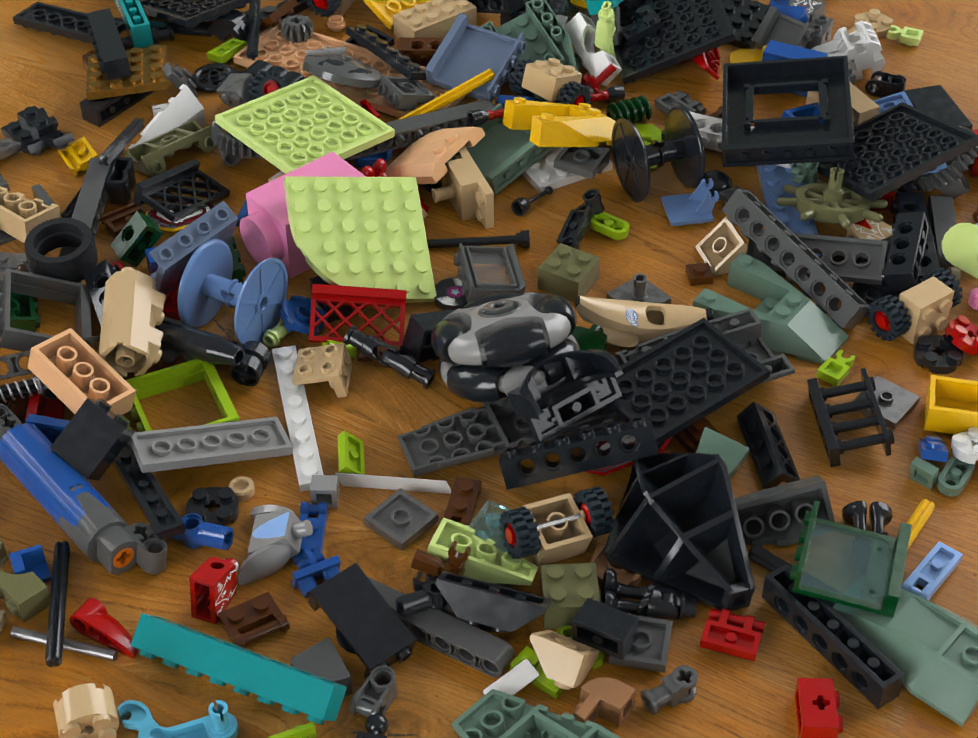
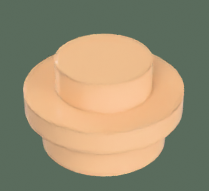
M332 15L329 17L327 27L332 31L338 32L346 27V21L341 15Z

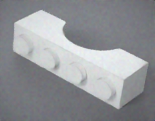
M578 12L564 28L570 35L571 43L575 47V53L581 57V63L589 71L590 76L598 77L611 64L617 69L602 83L607 86L622 69L614 56L603 50L595 53L596 26L590 17Z

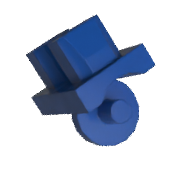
M311 550L304 551L305 560L297 562L299 570L292 572L293 580H291L293 588H298L304 598H308L310 590L317 587L315 581L324 578V581H327L340 573L341 561L338 555L325 559L323 553L314 556Z

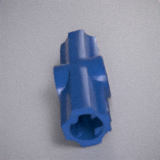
M191 513L183 517L180 516L185 525V532L171 537V539L183 541L184 545L189 549L207 546L229 550L233 544L234 530L231 527L203 522L200 515Z

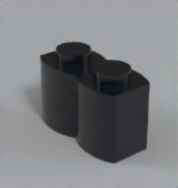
M116 157L111 162V170L106 175V184L111 203L126 204L131 199V190L136 185L131 157Z

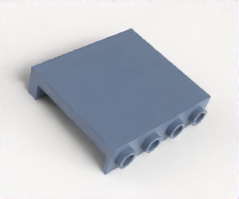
M459 13L425 68L427 83L451 90L487 69H492L495 74L492 81L466 94V96L478 100L488 99L492 102L500 94L502 84L507 82L511 69L517 65L518 57L526 49L524 33L521 32L519 37L515 39L468 24L467 15Z
M224 201L149 252V255L158 264L157 271L150 275L156 281L158 292L166 295L180 285L188 261L203 243L212 239H220L229 247L238 217Z

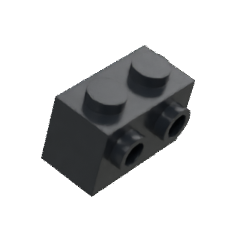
M587 598L572 619L573 640L621 660L625 658L638 639V617L591 598Z

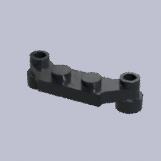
M596 188L585 191L582 195L584 203L576 209H571L556 240L558 245L561 243L580 250V242L593 215H598L605 209L601 201L602 197Z

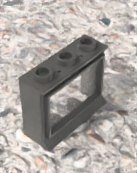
M460 243L458 252L454 254V265L458 267V280L462 281V294L466 296L467 303L481 296L500 292L524 295L526 284L513 243L507 247L463 246Z

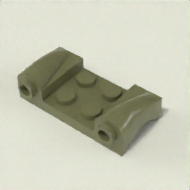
M192 120L124 151L126 157L132 158L134 170L147 176H156L166 170L164 158L173 156L175 151L196 146L205 152H210L216 149L217 146H215V142H212V124L202 128L196 120Z

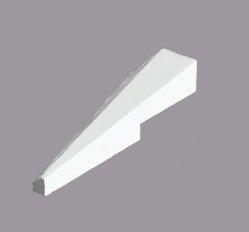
M183 84L179 87L181 91L178 95L168 100L169 105L163 112L159 111L140 133V140L136 144H131L129 149L192 120H196L201 127L206 125L204 108L187 85Z

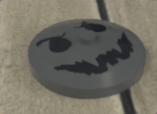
M344 53L340 55L310 54L304 57L303 68L307 72L324 80L346 86L375 88L378 87L383 76L380 71Z

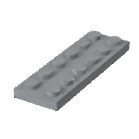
M278 417L136 432L129 439L142 473L292 455L293 446Z

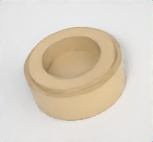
M236 477L228 485V487L232 488L238 501L249 500L255 494L254 482L249 477Z

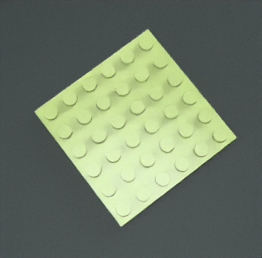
M314 75L215 115L216 124L285 174L331 152H334L344 160L393 138L395 135V129Z

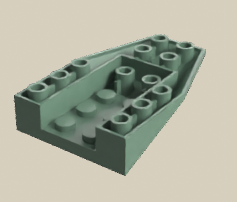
M530 0L526 2V13L497 28L492 21L479 26L515 39L519 37L521 32L524 33L526 49L518 57V62L522 61V59H530L535 62L536 60L546 61L549 58H555L560 60V63L563 65L573 66L577 71L570 35L546 0ZM534 93L533 97L537 98V101H549Z

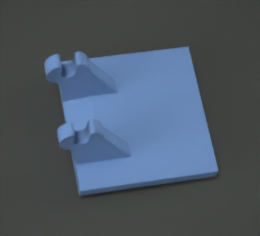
M709 178L708 184H706L705 179H702L693 193L661 196V202L671 226L714 221L712 210L720 196L715 191L714 196L711 197L709 190L714 186L712 178Z

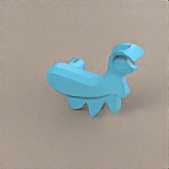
M129 700L121 703L117 708L123 727L138 731V738H237L239 733L238 722L235 716L228 713V706L222 700L216 701L217 709H215L213 702L209 705L208 711L210 715L168 728L159 726L152 718L148 707L142 702Z

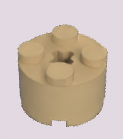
M86 683L71 687L62 692V699L59 701L55 699L53 703L59 738H116L119 720L111 688L103 685L104 689L96 688L95 683Z

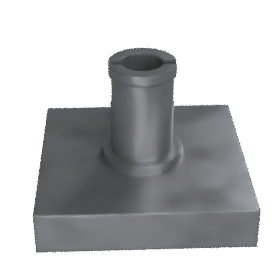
M643 273L635 274L632 280L606 294V299L671 304V297L648 281V277Z

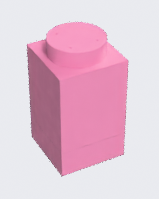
M334 152L328 153L246 193L248 216L240 221V233L245 247L258 264L268 258H278L284 263L287 275L290 278L311 268L305 261L306 257L300 248H297L291 233L283 180L285 176L366 177Z

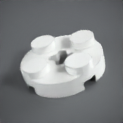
M971 427L968 429V432H961L952 436L951 448L955 458L975 465L976 460H978L977 427Z

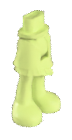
M605 1L598 12L599 20L596 25L594 41L598 49L595 53L603 50L616 59L613 45V36L616 30L614 25L615 14L611 8V2Z

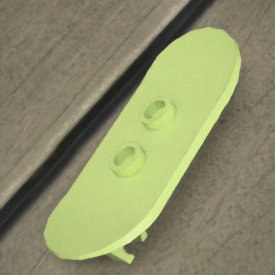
M968 222L958 223L950 227L945 233L942 240V253L950 264L977 279L978 226Z

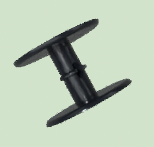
M676 105L668 112L665 122V141L658 142L654 140L651 145L647 146L644 145L640 133L632 122L624 118H620L615 122L612 130L614 165L623 189L634 202H641L648 195L651 166L662 167L664 163L670 162L678 179L683 185L691 189L697 188L701 180L704 179L705 152L703 141L693 116L685 107Z

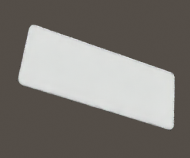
M525 659L483 690V693L486 695L490 690L495 689L514 695L536 679L539 673L529 660Z

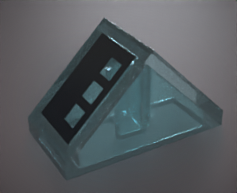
M550 0L549 6L556 15L572 18L579 12V9L568 0Z

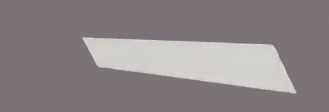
M335 473L338 475L342 486L399 490L401 488L404 491L451 494L452 492L447 481Z

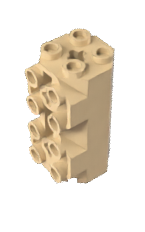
M124 267L121 271L115 272L105 282L99 355L121 377H126L128 372H134V376L144 375L147 369L153 363H157L162 356L160 347L163 332L154 327L155 325L159 326L164 319L165 314L162 311L166 295L157 291L154 278L131 267Z

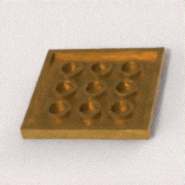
M156 44L148 48L136 47L125 51L132 75L113 80H107L106 73H101L95 54L88 56L86 84L88 101L168 89V79L162 68L168 63L166 45Z

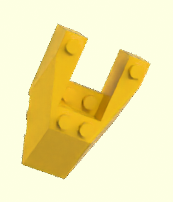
M514 97L513 100L505 101L503 125L511 130H531L529 141L538 147H599V143H606L609 146L612 145V130L616 122L602 114L601 110L591 108V105L587 103H579V105L528 101L522 97Z

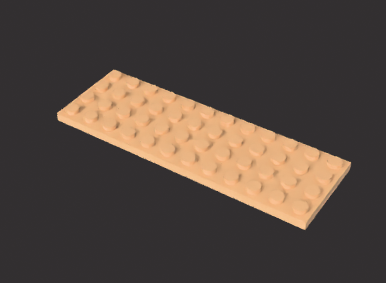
M282 22L275 27L271 25L259 35L258 57L255 60L247 58V46L233 56L235 64L246 68L257 60H263L272 66L283 67L288 72L294 71L304 77H310L313 75L303 68L304 57L307 56L306 50L324 49V46H328V48L345 46L348 55L380 71L383 76L405 77L368 49L313 32L312 38L308 39L307 42L292 43L291 41H286L281 34ZM319 78L357 105H360V101L366 99L376 111L398 118L413 111L406 109V111L395 109L394 105H390L384 99V96L378 94V87H352ZM418 80L435 95V98L449 91L448 89L427 83V80ZM465 96L439 110L455 107ZM416 103L415 109L421 107L424 104Z

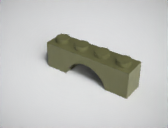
M0 539V599L4 600L5 606L11 615L17 614L26 622L49 607V590L33 571L24 574H9L1 570L8 560L4 543Z

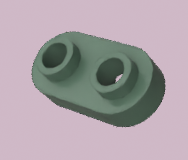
M952 456L939 474L937 489L947 496L961 494L973 475L975 465L965 463Z

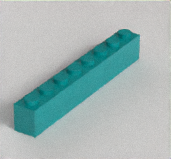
M141 613L130 645L140 649L139 654L150 659H156L157 656L163 658L162 663L174 668H179L180 665L187 668L186 673L202 677L204 674L210 676L209 682L226 686V683L234 686V692L250 696V693L258 695L257 700L269 705H274L275 702L283 705V711L298 715L299 711L308 714L307 720L322 725L325 720L336 721L347 689L344 685L157 615Z

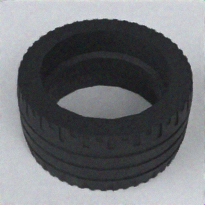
M64 217L50 219L35 226L26 236L24 243L25 254L32 274L77 283L84 280V273L97 265L98 254L94 236L90 228L80 220ZM59 247H78L74 252L65 256H45L48 252Z

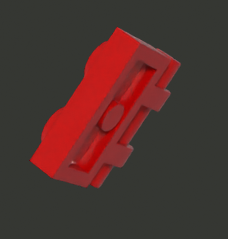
M711 608L701 636L700 647L755 662L766 622L755 620V617L751 615L743 617L730 613L731 610L722 608L720 611Z

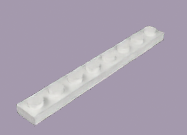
M296 346L272 349V355L289 439L293 446L292 454L300 492L310 490L312 475L324 474L304 384L294 385L292 382L297 360Z

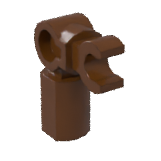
M454 541L448 550L449 557L446 562L443 561V558L417 549L411 568L435 577L440 576L443 571L463 576L465 561L470 555L471 547L467 546L465 552L460 553L456 550L457 542Z

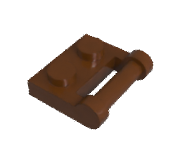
M269 592L218 613L219 621L232 643L245 649L246 645L279 630L284 632L290 629L286 616L282 614Z

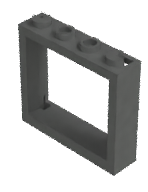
M6 268L3 278H0L1 348L22 352L29 351L32 347L53 337L52 335L10 327L11 292L74 305L75 332L82 339L91 337V306L87 285Z

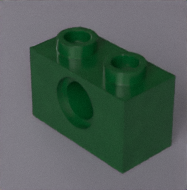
M136 211L111 243V247L120 260L137 267L146 256L145 249L152 248L163 235V232L152 218Z

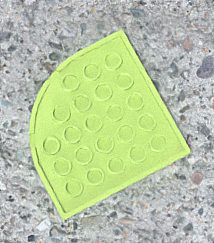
M285 176L283 183L288 219L294 242L306 257L305 261L324 281L330 285L407 290L406 303L435 302L436 290L416 177Z

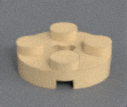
M870 9L869 12L856 14L854 17L855 27V23L859 21L870 23L874 31L878 32V38L887 36L888 30H890V26L893 23L892 18L881 14L878 9Z

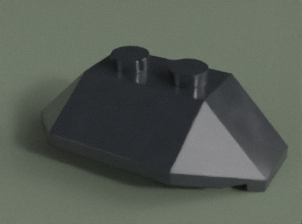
M443 571L436 579V586L457 618L464 619L466 623L471 625L483 624L491 626L497 632L515 631L544 614L551 603L550 598L456 575L447 571Z

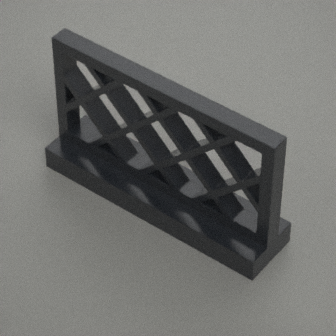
M192 159L137 183L133 202L138 206L146 203L174 223L229 197L231 191L199 170L200 162ZM195 187L206 189V191L195 189ZM168 192H174V193H177V195H175V194H168ZM181 194L192 195V197L181 196ZM196 196L206 197L207 199L196 198ZM167 200L178 202V204L167 202ZM182 203H189V204H193V205H192V206L182 205ZM170 210H177L179 212L174 214Z

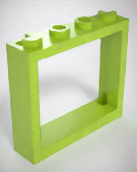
M195 359L126 380L136 390L130 414L133 421H138L136 423L138 432L152 431L139 402L140 399L205 380L223 419L207 424L240 420L213 364Z

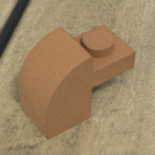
M600 677L592 679L580 688V702L576 705L573 716H575V720L586 723L587 720L595 722L600 716L620 727L634 708L636 689L614 678Z

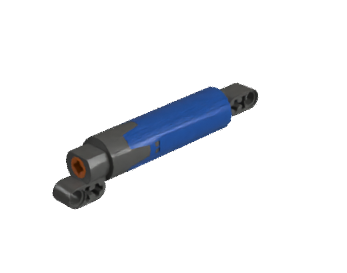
M0 403V460L82 552L93 562L102 563L111 574L124 573L131 569L136 562L147 573L159 574L166 569L167 543L165 540H159L152 527L147 523L138 522L129 526L81 473L50 448L53 445L52 442L34 424H21L19 418L6 405Z

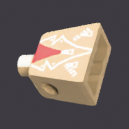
M864 219L845 228L847 229L846 237L882 240L889 243V238L893 236L892 226L883 221L877 223Z

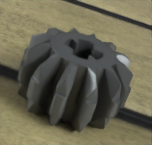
M294 14V16H287V18L282 19L281 34L286 41L300 43L302 41L307 42L308 39L312 38L314 29L309 16Z

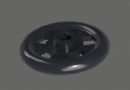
M207 64L195 70L191 80L195 83L196 89L207 93H217L216 90L220 87L218 83L223 82L220 78L225 76L226 72L236 70L227 64Z

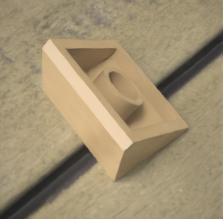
M726 216L695 248L704 262L709 263L712 274L717 276L729 273L730 263L741 252L746 254L747 243Z

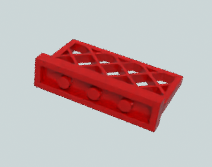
M312 284L309 342L322 343L327 342V340L343 342L344 338L336 331L345 324L350 328L352 324L349 321L358 314L366 322L358 329L362 332L370 326L377 334L375 337L381 338L382 341L389 345H398L401 348L404 340L407 290ZM316 303H326L331 310L324 316H321L316 311ZM342 305H350L355 311L345 318L338 309ZM367 306H373L378 311L370 320L362 312ZM389 308H400V316L394 321L385 314ZM335 312L342 322L333 329L325 319ZM380 316L389 323L381 332L373 324ZM321 323L330 331L325 336H314V328ZM393 327L399 334V341H389L384 334Z

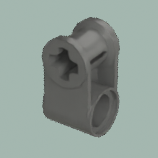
M379 666L373 669L362 687L354 694L349 706L350 713L354 715L359 713L367 718L376 713L385 715L398 694L394 670L388 666Z

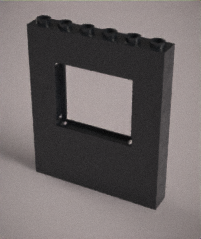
M848 55L723 64L721 149L723 167L854 160ZM819 91L820 116L754 120V95ZM819 119H823V124L819 123ZM751 123H755L754 128H751Z

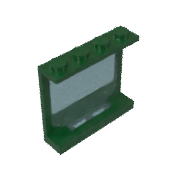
M814 501L812 511L806 510L803 526L808 528L802 527L798 542L804 545L798 544L794 561H798L799 564L793 562L789 579L795 580L792 591L893 618L900 597L912 525L901 522L897 538L816 518L820 502Z

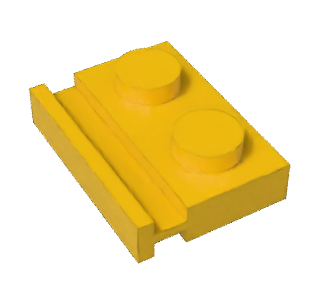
M84 136L69 144L66 150L58 151L74 176L81 169L82 171L87 170L91 158H99Z

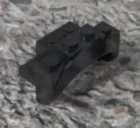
M606 350L568 351L548 357L536 364L529 371L522 384L507 394L516 416L525 417L535 441H542L621 397L622 394L615 378L621 376L623 372L616 359ZM554 362H564L567 369L566 376L555 384L547 386L548 376L543 367ZM538 371H543L546 375L542 385H536L533 378Z

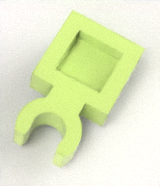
M891 25L887 38L892 40L900 39L899 43H904L907 46H918L924 30L910 27L900 29L898 26Z

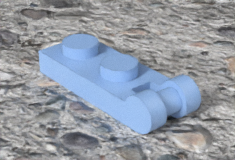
M939 541L905 580L901 589L930 601L933 594L961 562L963 554ZM918 584L922 586L924 589L920 590L915 586Z

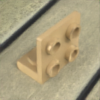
M345 343L299 349L292 379L293 384L302 385L329 381L330 388L335 390L337 398L347 397L353 363Z

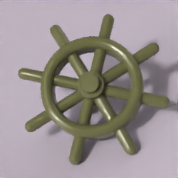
M837 167L830 169L829 183H824L823 180L818 179L815 183L801 187L785 184L783 186L784 192L795 195V198L780 197L776 200L778 206L795 207L801 214L800 219L802 221L812 219L823 223L841 224L843 228H848L850 224L863 221L864 219L880 223L883 221V216L870 211V208L884 209L888 206L886 200L870 201L842 186L845 170L839 168L836 176Z

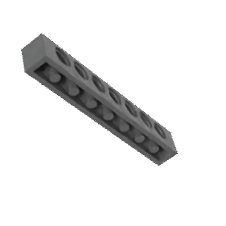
M736 189L722 209L727 215L728 221L738 225L742 229L741 233L746 238L752 239L757 244L756 248L760 252L767 254L774 266L787 273L786 277L791 282L797 283L802 288L801 292L806 297L812 298L817 303L816 306L828 314L834 323L841 329H854L868 312L867 308L869 305L749 190ZM793 255H794V257H795L794 263H792V256H793ZM808 270L810 271V277H809V279L807 278V271H808ZM823 285H825L826 291L824 294L822 292ZM839 300L841 301V308H840V309L838 308V301H839Z

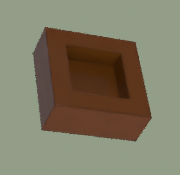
M709 263L686 265V274L691 286L713 284V274Z

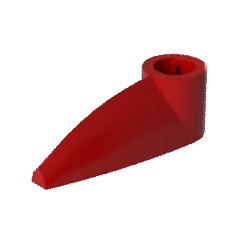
M95 598L87 599L70 616L69 620L72 627L82 635L107 648L117 650L118 653L133 659L138 653L137 648L130 646L132 637L115 618L107 613L105 606Z

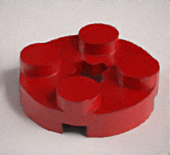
M963 315L952 319L945 328L946 336L950 333L954 338L952 343L956 347L975 356L978 353V327Z

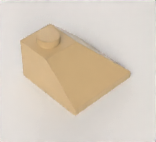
M551 630L531 633L530 641L546 677L554 680L555 686L565 690L582 685L600 652L597 649Z

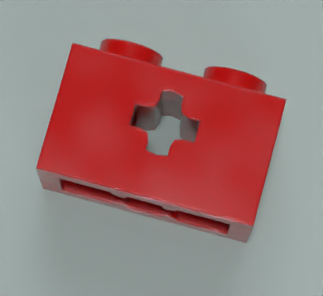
M798 678L794 697L799 738H837L838 733L843 732V717L837 714V709L840 706L839 691H834L833 679Z

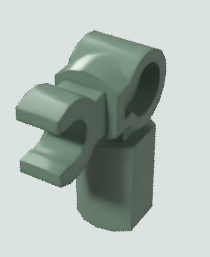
M819 162L797 163V166L793 167L790 171L791 174L795 175L791 182L801 184L803 181L806 185L815 183L819 179L817 169Z

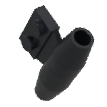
M161 323L156 327V329L163 332L161 344L179 354L210 364L235 367L240 366L244 360L245 351L237 345V341L225 339L219 335L189 326Z

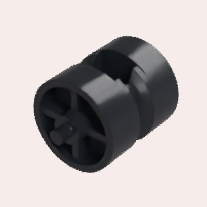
M248 341L242 346L245 351L242 364L238 367L231 366L230 374L237 383L251 387L257 385L260 381L263 371L271 360V352L260 342Z

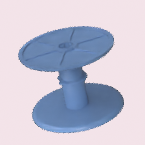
M212 239L203 243L191 256L180 281L177 299L180 319L185 325L199 328L215 317L223 303L229 308L236 306L234 329L238 341L241 345L248 341L263 343L264 332L271 330L277 325L281 317V306L287 297L288 275L284 263L278 258L265 259L251 271L244 284L242 282L238 283V279L232 280L233 258L228 245L220 239Z

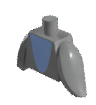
M261 505L253 507L250 515L254 519V525L247 553L249 556L238 570L237 580L239 585L249 584L279 571L289 558L296 556L300 552L302 538L313 534L311 522L309 520L300 521L295 512L285 506Z

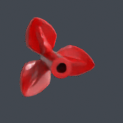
M611 64L596 78L594 75L590 76L589 73L585 74L584 80L587 85L593 88L594 93H600V85L617 69Z

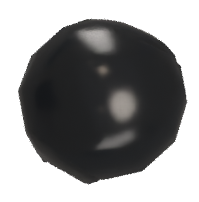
M712 170L704 174L706 184L709 183V178H712L714 186L709 190L711 197L714 196L715 191L719 194L720 191L732 188V180L725 172Z

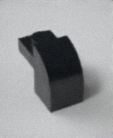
M235 9L230 10V13L227 15H219L208 28L221 41L229 34L235 39L243 41L248 39V25L242 20L245 15Z

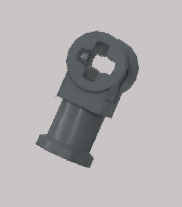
M681 665L676 667L671 674L663 677L661 685L651 690H642L640 696L647 711L654 715L658 713L659 708L667 704L674 707L680 703L691 702L696 696L695 685L698 682V674L694 668L688 665Z

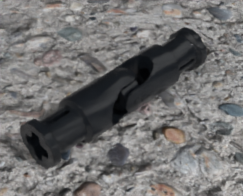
M355 325L349 328L344 337L343 343L345 345L350 344L361 350V354L385 367H392L399 375L408 380L412 378L421 383L425 389H428L436 376L437 370L426 368L419 364V360L409 355L398 354L399 351L395 347L373 335L368 336L357 330ZM380 346H385L388 349L382 354L381 360L377 355V351Z

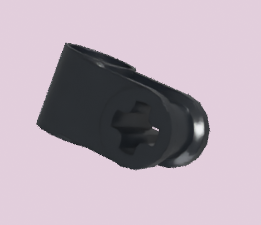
M876 71L872 74L871 80L866 83L865 90L871 96L881 98L905 90L906 78L902 75Z

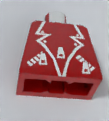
M209 557L189 577L191 617L212 624L218 623V613L227 609L237 591L236 571L239 569V564L236 560L232 558L223 560Z

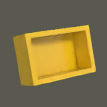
M931 375L926 393L924 430L956 435L961 432H968V429L971 427L978 428V381Z

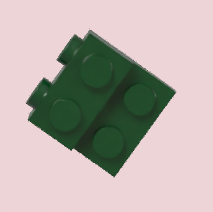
M11 292L10 327L35 332L36 328H40V314H36L38 313V300L32 296Z

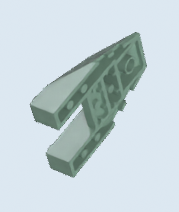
M741 252L730 263L727 285L762 300L753 311L762 323L761 338L769 349L772 350L773 354L781 355L782 353L796 355V359L823 364L829 357L832 358L847 342L849 336L809 298L762 261ZM707 288L693 300L694 307L711 308L714 313V319L749 309V307Z

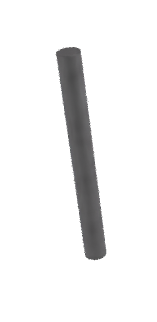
M14 626L10 633V636L16 639L46 645L47 634ZM67 638L63 640V650L110 661H116L118 657V651Z

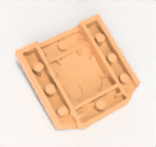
M479 127L447 128L430 132L403 151L386 168L385 174L387 177H416L417 184H436L448 172L445 163L463 146L474 147L485 136V133Z

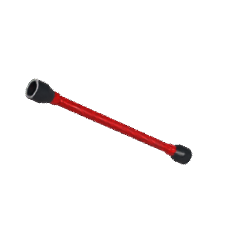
M621 85L611 86L605 91H600V93L589 94L591 95L589 101H623L625 90ZM504 109L495 111L470 110L466 114L467 123L470 127L481 126L487 121L504 117Z

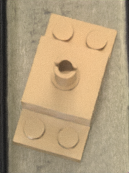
M463 146L453 156V160L447 161V186L432 189L433 200L436 203L450 199L462 221L477 217V220L482 222L485 229L494 228V192L466 147Z

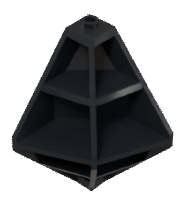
M660 452L658 455L633 460L630 479L617 512L615 523L613 524L614 529L611 530L612 532L609 534L603 551L609 563L632 574H639L642 578L661 586L677 590L679 593L685 592V596L696 598L697 601L718 610L723 608L733 611L748 607L755 590V584L727 465L720 455L712 453Z

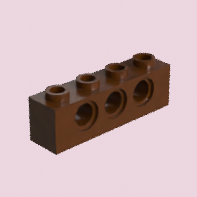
M399 37L397 49L400 54L408 56L413 63L427 67L444 38Z

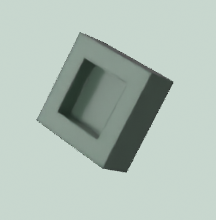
M916 457L911 462L909 479L932 490L937 484L939 468L929 461Z

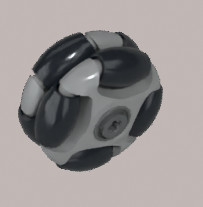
M500 292L474 299L463 306V309L458 308L448 314L434 326L431 332V346L435 355L441 359L439 368L442 380L451 393L462 399L482 403L503 399L508 396V392L522 384L529 371L539 362L559 353L580 350L576 339L571 335L577 324V315L572 304L566 298L559 295L524 292V295L520 296L519 293ZM554 362L543 367L548 376L547 386L555 384L567 374L564 362ZM538 371L533 377L536 385H542L546 376L545 372Z

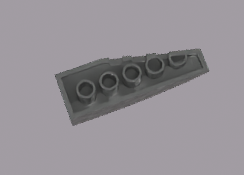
M819 475L734 498L745 545L787 546L798 543L802 527L808 528L803 526L806 510L812 511L814 501L820 502L816 518L835 522L826 482ZM813 529L811 539L833 534V532Z

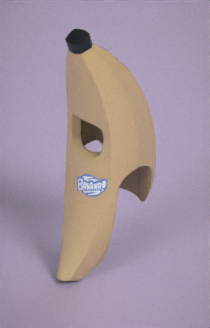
M580 295L574 303L582 320L602 326L604 333L608 336L607 342L621 348L636 349V345L687 328L702 318L708 321L714 319V313L711 308L703 309L686 305L594 298Z

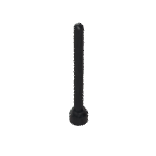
M529 230L520 231L521 233L510 236L428 239L427 243L428 248L459 247L460 243L463 246L507 245L513 243L521 246V248H530Z

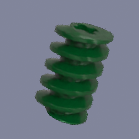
M640 95L637 98L632 97L630 100L624 99L623 101L609 103L606 108V116L614 121L624 118L629 121L631 120L632 123H636L637 118L640 122L644 121L645 117L647 120L651 119L652 110L647 98Z

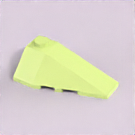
M443 517L429 543L427 553L443 558V561L446 562L449 557L448 550L451 544L456 541V550L460 553H464L467 546L471 547L470 555L465 561L464 577L487 583L531 586L538 566L524 558L517 560L511 558L507 551L503 552L495 547V541L490 538L484 541L475 535L476 530Z

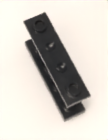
M866 368L861 369L862 381L825 389L824 387H819L817 378L807 380L809 399L831 467L841 465L840 455L844 454V451L882 444L886 456L891 455V444H895L892 429L887 430L874 393L876 391L873 376H868ZM864 391L866 399L833 406L824 402L827 401V398ZM870 408L872 413L871 417L841 423L830 421L833 415ZM876 426L879 433L847 441L836 440L835 437L838 436V433Z

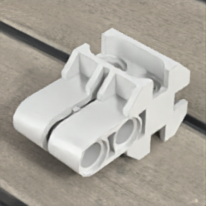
M864 21L855 23L857 31L848 34L846 26L838 29L832 41L811 49L828 53L827 57L848 55V68L852 69V75H856V81L863 79L862 70L871 67L873 74L876 71H881L886 64L880 52L882 51L881 44L872 25Z

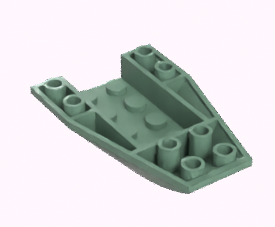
M860 577L844 596L858 600L861 599L865 577ZM904 589L900 591L899 601L893 618L838 603L833 606L842 617L905 674L902 685L911 694L961 727L978 707V625Z

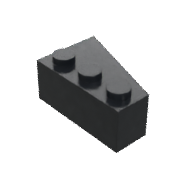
M456 309L411 314L400 354L409 355L419 360V363L432 359V361L440 359L435 355L431 346V332L438 322L442 321Z

